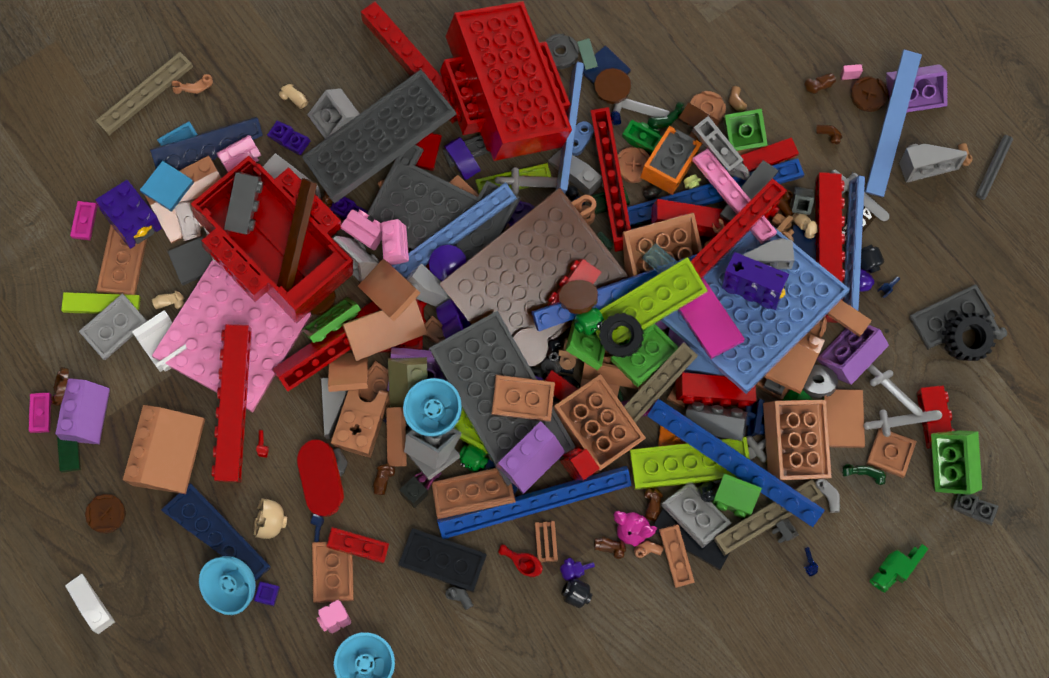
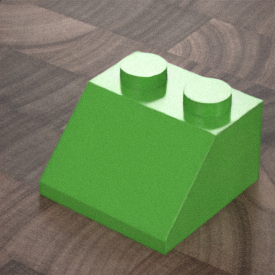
M762 109L723 116L727 140L736 151L768 146Z
M724 474L712 504L716 505L715 507L719 510L732 511L735 516L745 519V517L751 516L762 488Z

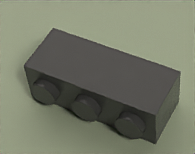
M241 172L235 173L224 230L246 235L254 230L256 220L253 219L254 212H257L259 208L257 197L258 193H261L263 189L262 177Z
M701 402L689 404L686 410V417L715 437L743 440L748 412L738 408L726 409L720 405L708 406Z

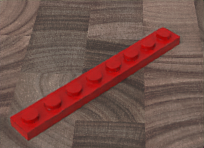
M773 178L691 260L701 279L786 194L787 190Z

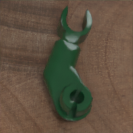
M678 102L675 110L671 111L666 117L649 118L648 126L652 129L671 126L678 118V115L685 109L683 108L684 103Z
M850 464L843 466V476L852 474L868 475L875 478V483L878 485H883L886 482V473L872 466L854 467Z

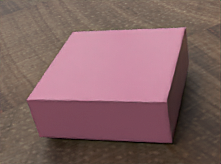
M862 65L843 66L840 74L841 80L859 79L863 71Z

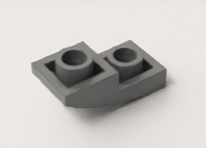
M958 494L953 509L992 526L999 506L980 500L978 496L972 494Z

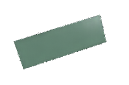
M590 39L578 41L585 70L598 67Z

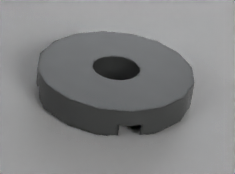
M556 34L545 41L548 44L557 69L569 68L576 62L579 48L577 42L572 37ZM563 48L566 52L564 54H557L556 50Z
M814 365L802 390L814 398L831 396L837 388V375L826 366ZM814 380H820L823 383L818 384Z

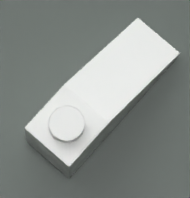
M83 574L65 585L92 631L99 634L115 623Z

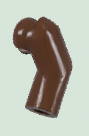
M817 125V134H828L833 144L841 142L842 134L834 126Z
M787 190L778 205L786 218L789 215L791 217L794 215L789 206L791 198H793V193L790 190Z

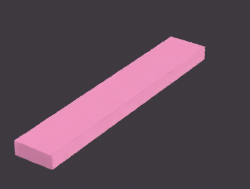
M708 148L693 157L692 161L736 214L751 201ZM765 216L750 230L761 244L777 234V231Z

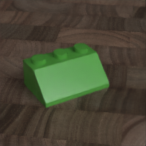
M960 430L931 434L935 492L971 495L982 490L978 431Z

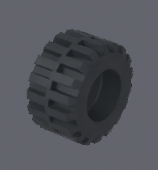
M979 313L957 314L948 320L950 323L944 325L946 331H942V335H945L942 343H946L945 350L950 351L949 355L957 360L978 361L987 357L986 354L992 352L990 348L995 347L996 343L993 342L994 339H997V335L993 334V331H996L995 327L990 326L992 322L986 320L984 315H979ZM967 326L974 330L976 336L975 342L970 348L964 344L962 339L963 331Z

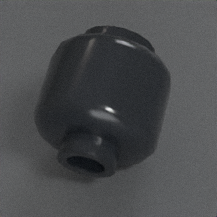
M869 245L862 248L860 268L864 271H869L870 274L881 270L880 266L884 263V258L879 247Z
M575 578L571 581H566L561 592L564 602L577 608H581L585 604L588 605L593 595L590 593L589 584Z

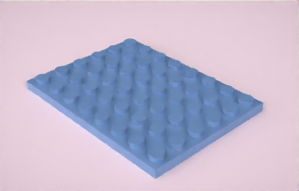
M776 228L777 234L763 244L749 231L703 277L745 338L743 343L710 359L678 310L661 319L665 325L746 394L850 290L794 243V263L792 269H778L788 273L789 277L785 288L786 294L781 298L776 310L764 308L759 303L747 301L742 296L730 294L725 289H722L725 271L734 252L743 255L772 240L780 238L789 240Z

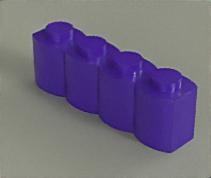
M451 299L436 308L437 317L442 324L445 339L471 325Z

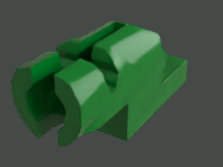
M923 544L918 548L914 546L908 557L898 550L888 554L878 568L879 572L875 573L869 582L884 593L897 580L903 583L929 548Z

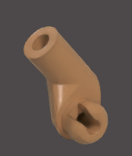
M733 86L729 104L736 111L744 112L747 109V104L739 97L741 89Z
M967 144L958 145V150L967 151L968 154L962 166L970 165L973 158L969 154Z

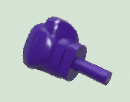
M860 268L859 292L869 291L874 285V279L869 273Z
M572 558L564 560L560 571L564 580L571 581L574 578L581 577L585 574L584 570L593 568L595 565L594 562L582 565L580 561L574 562Z

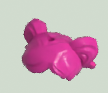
M614 512V521L618 523L617 536L625 544H631L634 547L638 546L646 538L653 536L657 530L655 526H650L646 517L638 513Z

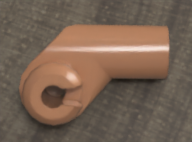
M644 541L635 547L634 553L638 558H643L651 552L661 556L664 546L651 541Z

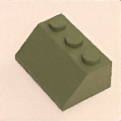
M427 357L388 358L390 408L403 407L409 390L418 382L428 379Z

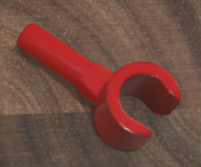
M259 430V442L256 447L257 455L267 458L269 447L263 446L264 431Z

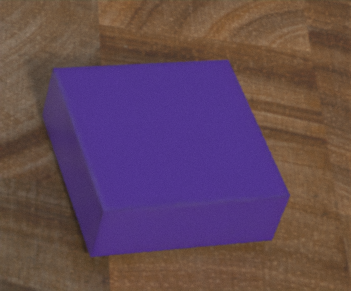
M260 581L254 601L275 606L280 587Z

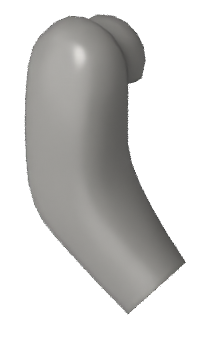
M817 479L815 481L816 487L827 497L830 513L840 512L839 492L827 480Z

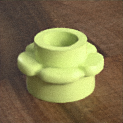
M696 174L689 176L683 181L685 184L684 188L693 189L699 187L701 178L698 179Z

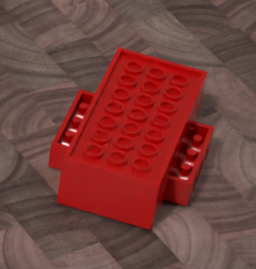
M524 2L454 13L446 34L453 58L444 59L440 73L453 109L457 113L456 118L462 134L467 135L480 132L487 151H490L494 161L562 148L572 131L566 115L570 102L547 42L539 43Z
M247 156L191 203L194 217L210 233L201 240L202 246L254 302L265 293H268L297 324L353 275V259L331 238L341 229V220L315 194L293 288L287 292L282 286L278 287L279 275L302 180L289 167L274 179L259 163H256L250 156ZM236 172L262 177L261 182H263L262 192L258 193L257 197L259 208L257 212H254L253 219L256 220L255 227L247 235L224 230Z

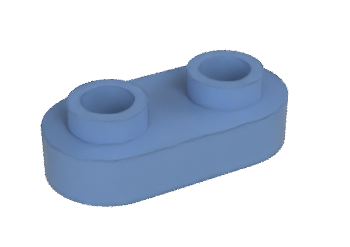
M580 122L576 125L574 143L578 145L573 146V156L580 155L593 136V126L589 122ZM586 128L587 131L583 132L581 129Z

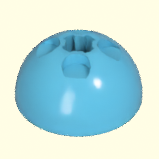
M438 378L425 379L415 384L407 393L403 404V413L407 424L415 432L430 437L443 435L454 428L459 421L462 411V402L458 391L449 382Z
M230 556L214 558L203 566L199 575V587L204 600L219 613L226 615L238 614L249 606L254 597L256 588L254 575L247 564L237 558Z
M358 633L350 636L339 646L334 658V670L337 678H391L395 667V658L390 645L383 638L373 633Z

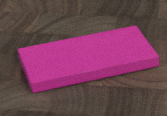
M702 278L701 280L708 292L678 309V311L709 358L712 359L743 343L745 338L705 279Z

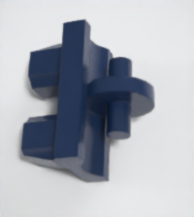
M758 399L757 402L746 406L744 411L748 412L746 436L765 435V425L761 423L762 417L764 418L763 403L765 400Z

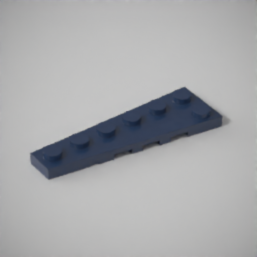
M254 117L149 150L155 169L164 161L180 171L207 156L212 161L218 157L216 155L217 152L247 135L251 136L252 140L263 136L258 118Z
M191 483L188 485L186 494L179 493L162 509L167 516L221 556L234 557L247 564L254 575L255 581L271 568Z

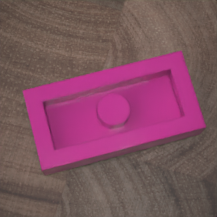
M77 201L70 234L72 239L91 241L98 207L96 203Z
M30 394L29 432H50L51 394Z

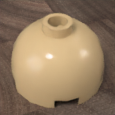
M261 498L257 509L261 510H259L257 518L254 520L253 534L257 538L270 539L277 536L281 528L286 527L287 516H284V511L280 504Z

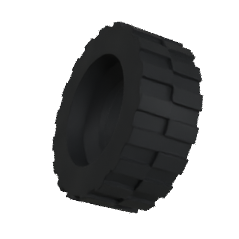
M617 313L609 316L600 327L599 337L601 345H603V348L615 357L625 358L626 356H632V354L638 352V349L642 346V341H644V331L641 324L633 316L626 313ZM618 326H625L631 331V339L625 345H618L612 339V333Z

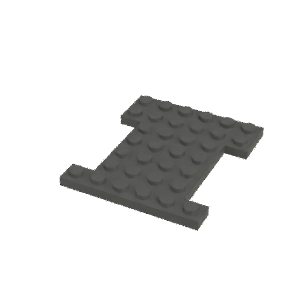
M414 145L396 158L367 213L369 215L367 219L371 222L375 219L380 223L399 219L406 225L408 247L414 250L499 186L486 181L477 197L417 167L416 164L424 150ZM515 195L517 200L453 245L462 250L466 255V262L504 232L521 200L519 196Z

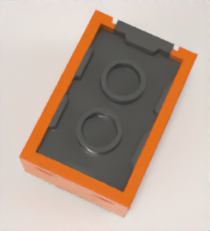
M669 126L645 163L640 178L673 195L693 164L692 159L697 155L702 143L697 140L694 141V138L678 130L675 131V128Z

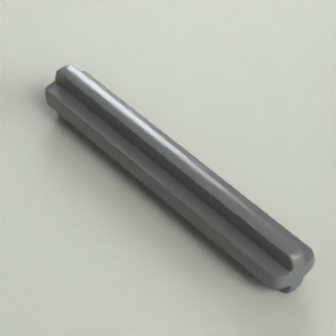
M1008 135L1003 136L977 191V198L985 200L1013 141L1012 137Z

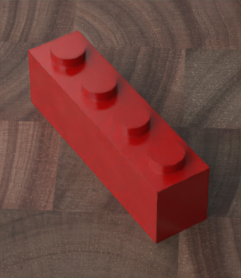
M657 199L651 210V224L694 213L699 236L714 238L718 233L714 232L712 223L719 229L721 228L719 219L723 221L724 227L728 222L720 217V213L724 209Z
M682 373L676 379V400L683 401L685 404L701 402L704 405L716 403L722 407L738 405V408H746V406L756 402V385L746 394L726 376Z

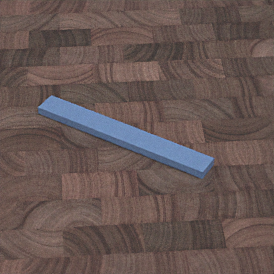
M908 50L902 51L865 193L884 197L922 54Z
M580 62L576 63L571 74L568 97L570 107L566 115L572 131L561 149L556 190L561 188L564 194L568 188L584 67L583 63Z
M858 176L849 182L844 285L850 290L843 299L845 303L857 311L859 308L865 177Z
M505 182L409 252L408 262L392 265V267L407 279L410 273L421 263L424 266L429 264L430 256L436 248L447 244L455 245L517 200V197Z

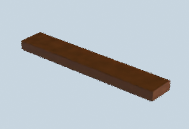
M302 178L277 284L278 287L282 286L287 292L294 285L317 183Z

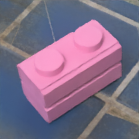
M249 135L216 153L227 173L247 156H250L255 162L259 161L257 157L261 156Z
M352 209L342 223L341 229L372 250H376L380 241H382L381 223L375 219L371 222L367 219L369 215L360 209L358 212Z
M399 219L382 222L383 259L391 265L408 262L406 225Z
M339 600L331 603L330 607L325 606L319 610L320 616L317 617V620L324 632L328 630L333 634L340 630V627L344 628L351 624V619Z

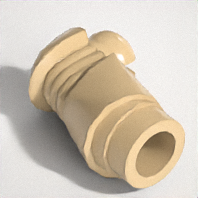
M287 84L281 88L282 91L279 92V96L282 99L286 100L289 97L300 109L308 104L306 96L297 91L293 84Z
M794 213L793 221L801 230L805 231V237L809 239L814 238L815 233L818 232L816 222L811 221L806 214Z
M175 291V293L159 294L156 298L152 299V303L156 310L173 303L175 308L179 309L184 306L183 299L185 298L180 292Z

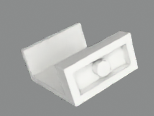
M165 310L132 331L160 372L170 370V366L165 363L187 349L185 344L161 361L152 357L172 325V321Z

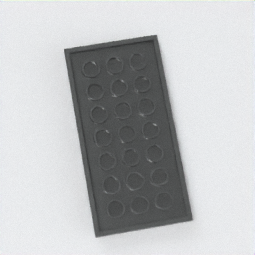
M419 70L304 154L302 158L335 204L457 113L426 74Z
M498 311L429 348L447 382L452 384L458 391L462 402V409L506 486H509L512 482L501 472L496 464L539 422H542L555 435L565 453L575 448L553 407L550 422L491 415L496 375L537 380Z

